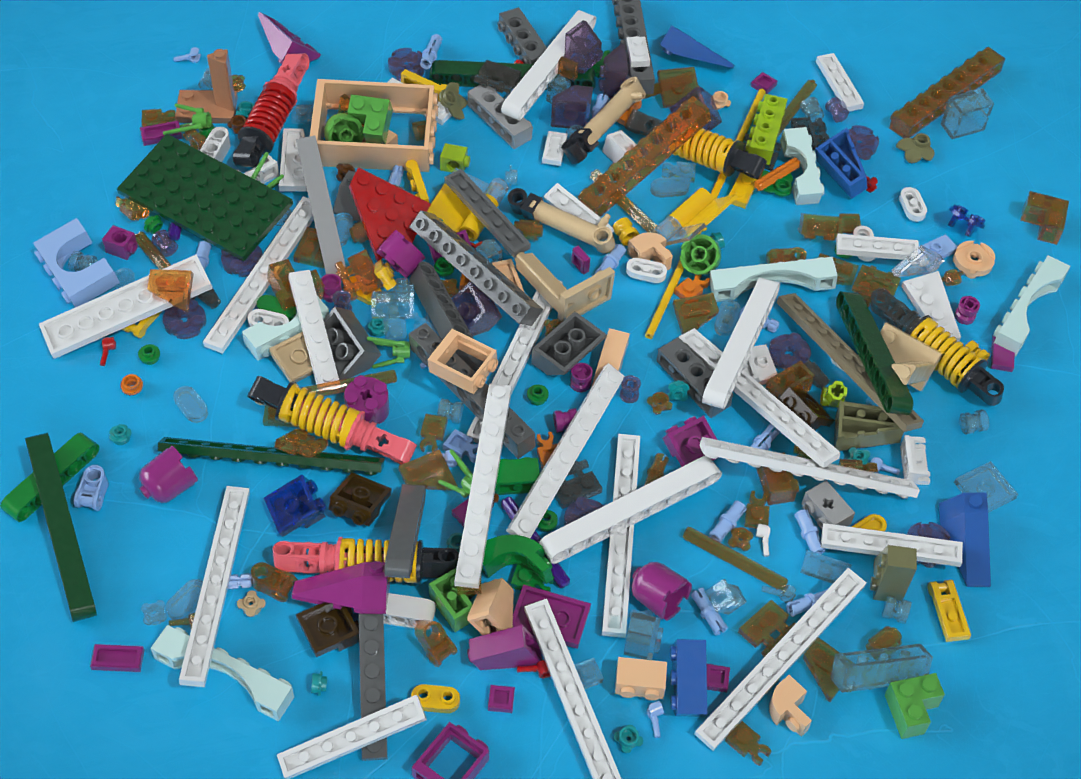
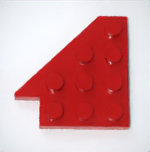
M358 167L349 185V189L378 262L382 257L376 251L395 230L401 233L406 240L413 243L417 233L410 226L420 210L427 212L431 203Z

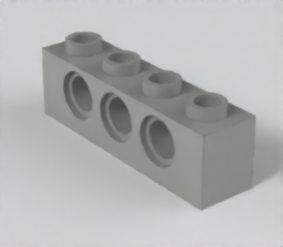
M485 82L469 90L468 106L513 149L532 140L533 126L531 122L524 117L519 121L502 114L501 108L505 98H502L495 88Z

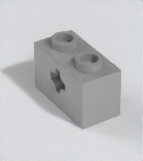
M827 480L805 492L802 501L803 508L808 510L809 514L817 521L821 530L823 523L840 526L851 525L855 512Z

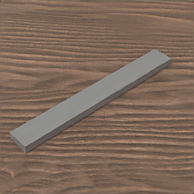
M316 136L296 139L326 274H336L340 277L341 281L346 280L348 274Z

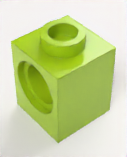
M444 144L440 155L441 171L453 173L459 169L464 171L465 167H469L470 156H468V147Z

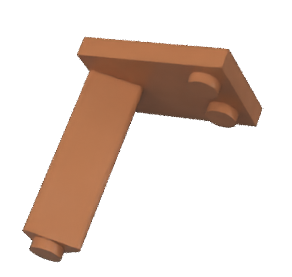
M217 49L214 53L207 55L213 90H179L177 104L203 108L204 112L211 114L212 123H228L235 116L238 96L237 91H234L228 50ZM176 108L175 120L179 121V123H192V116L196 112Z

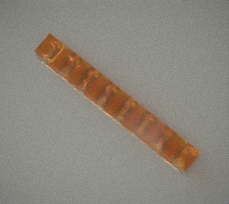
M990 47L977 52L973 58L967 59L962 66L956 67L952 73L942 77L935 85L932 84L927 91L920 93L916 99L907 102L899 111L896 110L891 115L889 128L902 138L912 137L1000 73L1005 58Z
M694 96L684 101L674 113L669 114L666 120L654 127L650 134L642 138L634 148L627 151L618 162L613 163L603 175L598 176L588 188L583 189L578 196L579 201L599 217L604 215L711 121L709 108Z

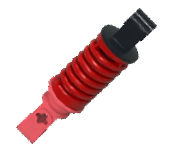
M287 54L277 74L272 80L265 82L263 90L246 122L238 132L237 136L240 144L233 154V162L236 167H257L262 155L265 152L270 153L289 113L298 101L296 92L310 64L307 54Z

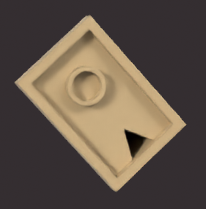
M520 252L515 257L516 269L558 312L557 321L560 324L574 311L583 315L611 299L615 271L611 267L598 271L594 276L567 290L533 253L525 254Z
M885 323L880 333L896 363L892 364V368L904 385L909 384L922 391L943 353L895 326Z

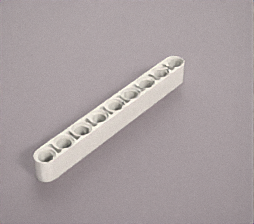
M581 10L574 14L505 99L501 108L502 114L519 121L525 116L594 29L596 16Z
M761 277L758 279L705 388L702 399L703 404L725 409L777 298L780 288L779 282Z
M703 456L549 533L540 540L539 544L543 546L544 553L552 564L559 563L714 484L720 479L722 472L711 458Z

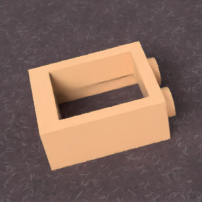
M451 329L428 358L429 372L474 394L478 388L483 387L490 372L496 370L498 366L497 350ZM457 349L483 361V364L472 378L446 366V363Z

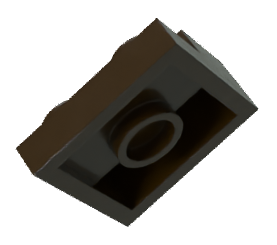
M789 387L778 399L815 431L821 425L830 427L835 421L807 391Z
M351 472L330 496L329 510L337 517L345 516L352 519L356 525L364 524L370 526L379 516L381 506L391 496L392 488Z
M323 602L296 614V619L316 657L336 648L342 651L359 643L358 620L353 621L351 607L343 606L341 609L333 608L332 603Z

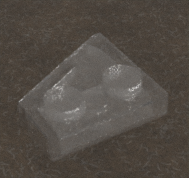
M920 245L891 271L896 277L930 274L936 271L945 260L940 254Z

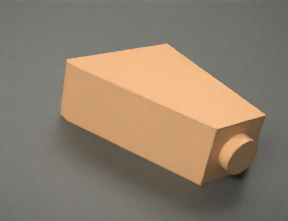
M503 578L481 584L468 614L467 621L482 635L513 627L514 590Z

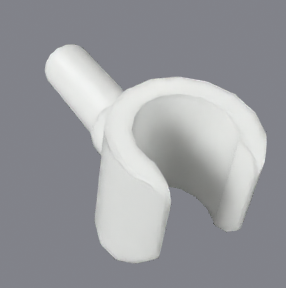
M758 524L756 537L763 538V553L765 557L770 556L768 545L770 527Z

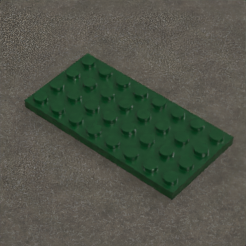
M166 134L117 188L118 194L245 262L293 205L291 198L169 134Z

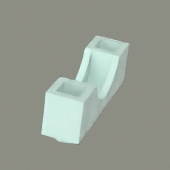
M807 127L784 129L780 139L783 154L789 158L796 157L800 160V166L803 169V174L795 179L792 187L796 205L819 203L821 196L824 195V185L820 183V169L816 167V153L812 151L811 147L812 137L808 135Z
M317 296L324 320L329 314V309ZM297 312L296 316L284 325L271 326L259 322L242 331L245 346L259 361L271 355L269 348L303 331Z

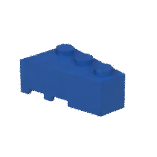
M845 128L815 148L817 162L851 199L867 189V177L849 135L848 128Z
M677 639L670 647V660L673 665V670L670 673V683L674 685V695H671V710H675V716L704 717L707 715L706 640Z

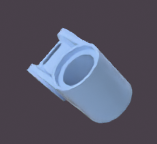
M92 465L85 469L79 488L74 496V506L76 508L85 506L91 507L95 511L101 509L109 484L101 466Z

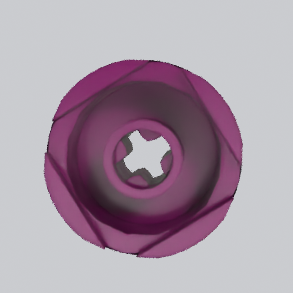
M397 230L376 251L404 278L410 276L419 262L425 259L424 255Z
M362 375L355 377L354 381L346 387L344 392L347 410L351 407L358 411H364V420L370 423L379 422L380 424L384 422L389 414L387 385L373 377Z

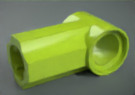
M834 381L832 385L822 388L821 406L838 408L840 401L844 402L847 396V387L843 385V382Z

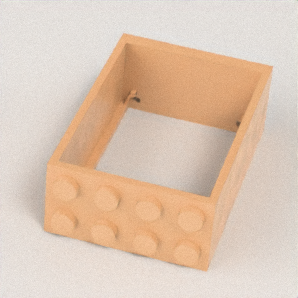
M317 79L310 136H316L322 166L337 167L341 163L343 165L350 164L354 168L359 167L361 169L393 170V167L398 165L403 166V170L407 171L406 162L408 160H415L420 172H429L430 164H434L433 148H435L436 137L434 136L437 132L438 93H434V85ZM351 94L389 99L393 108L392 113L426 114L424 146L324 141L328 109L348 110Z

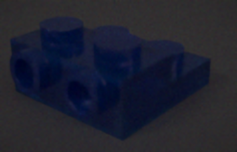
M300 475L264 497L277 531L282 537L302 525L308 528L326 517L324 514V510L327 509L326 505L320 497L317 498L316 492L319 491L317 485L312 479L308 480L304 475Z

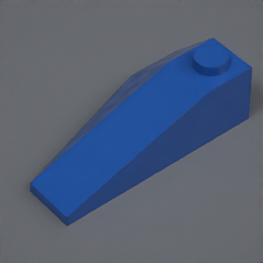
M672 25L660 43L664 47L662 51L670 56L674 53L675 55L729 68H734L735 66Z
M987 492L961 493L939 503L940 527L945 533L947 540L963 542L962 564L958 568L966 586L991 587Z

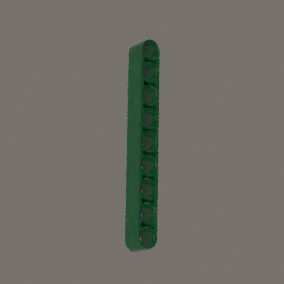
M435 60L430 68L429 80L439 85H448L451 82H455L460 87H477L487 82L493 88L514 89L534 64ZM564 65L545 90L592 91L596 86V72L594 68L589 66Z
M840 291L837 295L836 307L884 411L892 414L910 415L913 409V398L907 386L902 383L892 368V364L896 363L863 296L857 293Z
M47 432L26 437L25 441L72 620L76 622L97 616L49 434Z

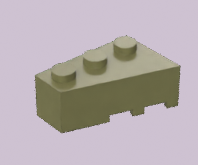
M840 401L835 415L834 447L838 451L849 450L851 447L857 449L900 443L904 431L879 406Z
M887 545L874 559V577L872 576L870 580L873 600L902 603L917 570L916 548Z

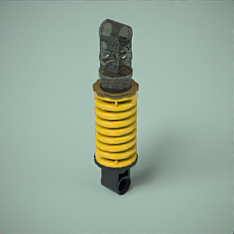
M632 109L624 126L635 134H641L656 140V143L660 146L664 145L668 154L678 155L699 165H704L715 171L718 170V172L728 177L732 176L735 171H738L758 180L767 163L766 159L745 152L742 141L737 140L733 142L731 138L726 139L723 135L719 136V134L712 133L709 130L706 131L704 128H699L696 125L693 126L690 123L687 124L683 119H678L672 123L669 119L662 121Z
M879 288L872 292L871 310L886 323L895 326L943 353L934 370H937L940 375L949 380L960 393L969 389L991 406L1001 402L1004 385L985 370L988 361L976 356L975 352L969 353L970 349L967 346L963 347V343L957 342L956 337H951L950 332H945V329L941 326L938 327V323L931 316L926 315L921 318L918 312L915 310L911 311L903 302L896 299L885 289ZM877 300H883V301H885V302H884V303H878V302H876V301H877ZM994 390L998 392V394L993 395L990 394L988 391Z

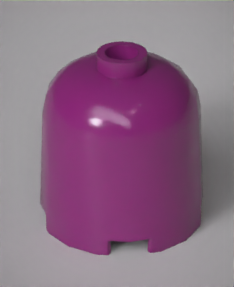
M173 446L165 449L152 459L139 473V479L143 485L139 489L147 499L152 497L157 502L167 503L195 485V482L198 481L190 466L185 469L180 462L183 457Z
M650 562L643 567L637 568L633 574V596L655 615L666 621L673 618L681 610L678 605L683 598L688 599L692 589V584L686 578L660 562Z

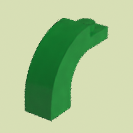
M502 535L487 540L482 572L488 578L507 565L521 564L530 568L545 584L553 579L551 571L553 567L549 560L545 558L543 546L538 542L520 535Z

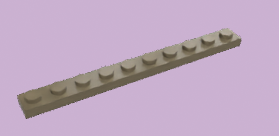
M792 293L779 296L777 304L884 411L860 357L798 295ZM912 410L910 415L886 413L904 432L921 428L924 422L914 410Z

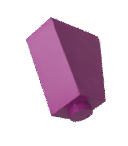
M523 625L469 639L470 649L467 651L469 661L480 670L532 666L542 660V652L536 638Z

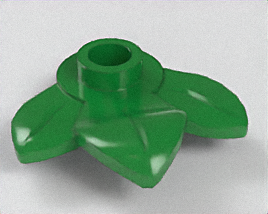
M763 170L762 176H764L765 174H767V173H769V172L766 171V170ZM789 173L763 189V191L775 193L782 197L788 196L792 192L791 183L793 176Z

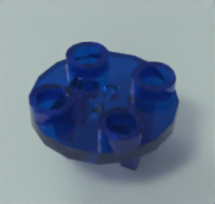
M954 204V206L949 208V211L954 214L948 226L954 227L958 220L964 219L968 222L967 225L969 226L965 233L967 237H971L976 227L984 229L986 221L984 218L976 214H967L969 210L960 205Z

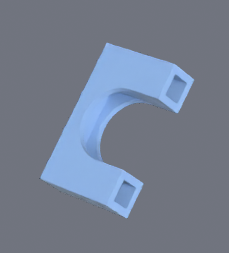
M77 218L33 243L37 249L34 253L40 263L45 261L46 264L43 267L49 276H55L52 279L58 290L63 288L62 296L67 303L72 302L75 308L120 283L105 258L81 271L68 272L63 270L65 262L71 255L92 244L86 230Z

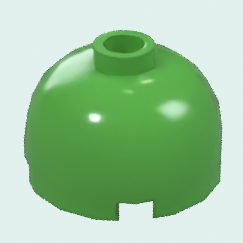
M338 113L327 120L324 127V137L326 141L361 143L364 139V128L356 117L348 113Z
M694 234L687 238L681 246L680 261L682 266L690 273L707 275L710 273V270H715L720 264L722 258L719 244L710 236Z

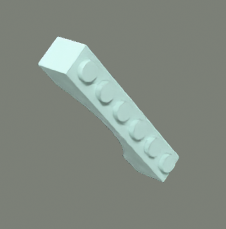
M1049 255L1044 262L1040 261L1034 271L1036 275L1033 273L1030 275L1026 283L1028 287L1023 286L1018 295L1020 299H1015L1010 308L1012 312L1007 311L1002 320L1003 326L998 325L993 334L996 337L994 343L1014 352L1016 357L1030 332L1027 323V307L1037 298L1057 292L1070 268L1069 265Z
M820 257L816 259L710 270V288L713 302L735 300L740 294L755 287L760 277L776 282L798 284L814 291L836 289L838 275L833 257Z
M167 625L151 647L154 659L173 669L182 668L190 637L188 633L182 628H173ZM214 648L209 669L223 672L237 680L248 691L259 712L279 721L294 699L292 685L285 679L279 678L278 680L272 677L269 672L262 668L255 669L242 658L235 659L229 656L228 652L222 648Z

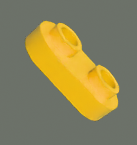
M421 684L416 686L411 693V697L415 695L419 697L423 710L427 712L453 713L460 706V694L453 687ZM426 693L428 696L421 698L419 695ZM445 696H451L452 699H451V700H445L444 697H445Z

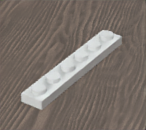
M310 270L291 272L288 277L318 391L339 388L340 381Z
M825 523L822 526L821 548L878 556L887 545L916 548L917 561L960 567L962 564L963 542Z
M417 695L277 754L284 778L291 779L426 721L427 718Z

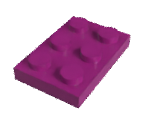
M523 584L513 613V627L523 625L535 636L524 606L547 599L566 646L578 649L591 609V603Z

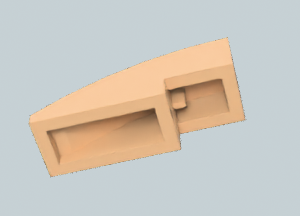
M609 328L593 384L603 367L608 363L619 372L621 371L629 344L630 333Z

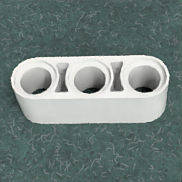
M225 127L214 128L200 151L223 162L231 147L228 130Z
M389 593L386 614H383L384 624L428 630L433 624L436 603L425 598Z

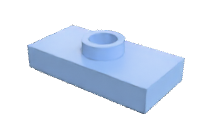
M943 235L920 246L918 260L926 267L954 254L957 246L947 235Z

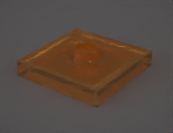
M694 67L658 70L657 76L663 108L701 103Z

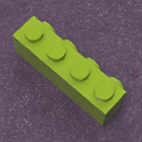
M765 94L764 100L759 101L757 112L760 113L755 114L753 125H756V127H751L749 138H752V140L747 141L745 149L750 154L766 159L767 165H770L788 100L787 98Z

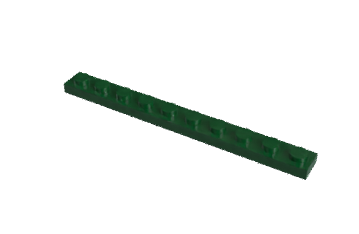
M163 437L158 442V451L163 452L165 449L173 446L179 453L187 454L188 457L192 458L203 455L209 456L213 460H220L224 457L231 458L235 462L253 460L256 464L275 462L278 466L296 464L300 468H311V466L320 467L321 470L338 468L347 473L358 470L364 471L365 474L369 475L381 473L385 458L171 437Z

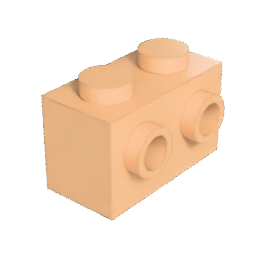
M618 657L615 694L625 698L637 696L645 697L648 700L663 699L666 689L667 662Z

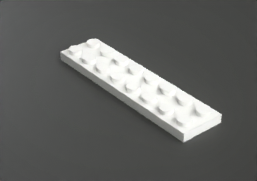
M194 255L41 322L39 326L49 351L55 359L211 290L213 287L197 255Z

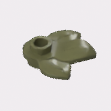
M451 82L447 85L446 89L439 93V100L445 108H448L454 118L462 120L465 117L461 109L468 104V101L459 94V84Z
M919 133L913 138H903L896 145V148L905 151V159L909 163H917L922 158L931 161L935 153L930 147L931 141L929 136L923 133Z

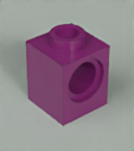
M114 225L102 238L106 253L128 260L138 247L135 233Z

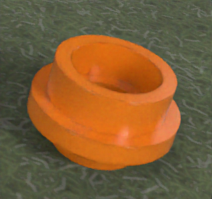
M135 374L126 375L122 379L121 389L127 395H135L143 388L142 379Z

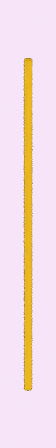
M764 89L758 90L735 141H744L757 112L759 101H762L766 93ZM723 173L719 174L711 191L714 199H717L727 178ZM694 229L691 236L694 234H701V232L698 233V231ZM680 260L645 333V337L648 339L653 338L674 293V289L685 269Z

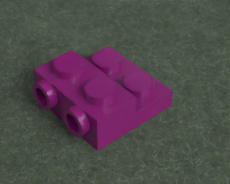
M693 416L684 421V426L678 428L675 425L665 431L667 435L662 439L672 457L676 456L682 467L705 456L700 447L702 437L717 440L704 416L698 419Z

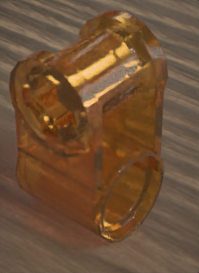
M800 247L772 249L766 254L767 264L805 260L807 253Z
M264 562L255 564L251 569L254 589L280 602L288 600V593L294 586L295 581L298 580L293 574ZM261 575L267 576V577L264 578V579H259V578H258V577L261 576Z
M422 620L416 624L415 635L424 648L427 657L436 667L441 666V662L448 656L457 653L455 644L448 637L440 623ZM431 626L432 633L427 637L426 630Z

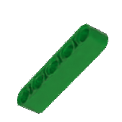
M81 432L75 434L54 453L63 486L99 452V445ZM34 472L6 495L0 505L3 511L18 522L26 520L42 505Z

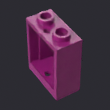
M449 722L412 766V777L415 779H444L429 768V766L452 740L477 758L461 778L474 779L489 761L488 746L483 741L470 737L462 726H455Z

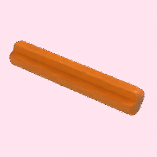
M796 157L790 159L756 180L754 187L758 191L765 189L778 179L798 169L801 163L800 160Z

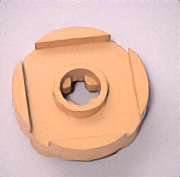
M965 241L957 247L954 254L953 262L956 267L970 279L987 275L994 266L995 253L984 243L979 245L973 244L974 241Z

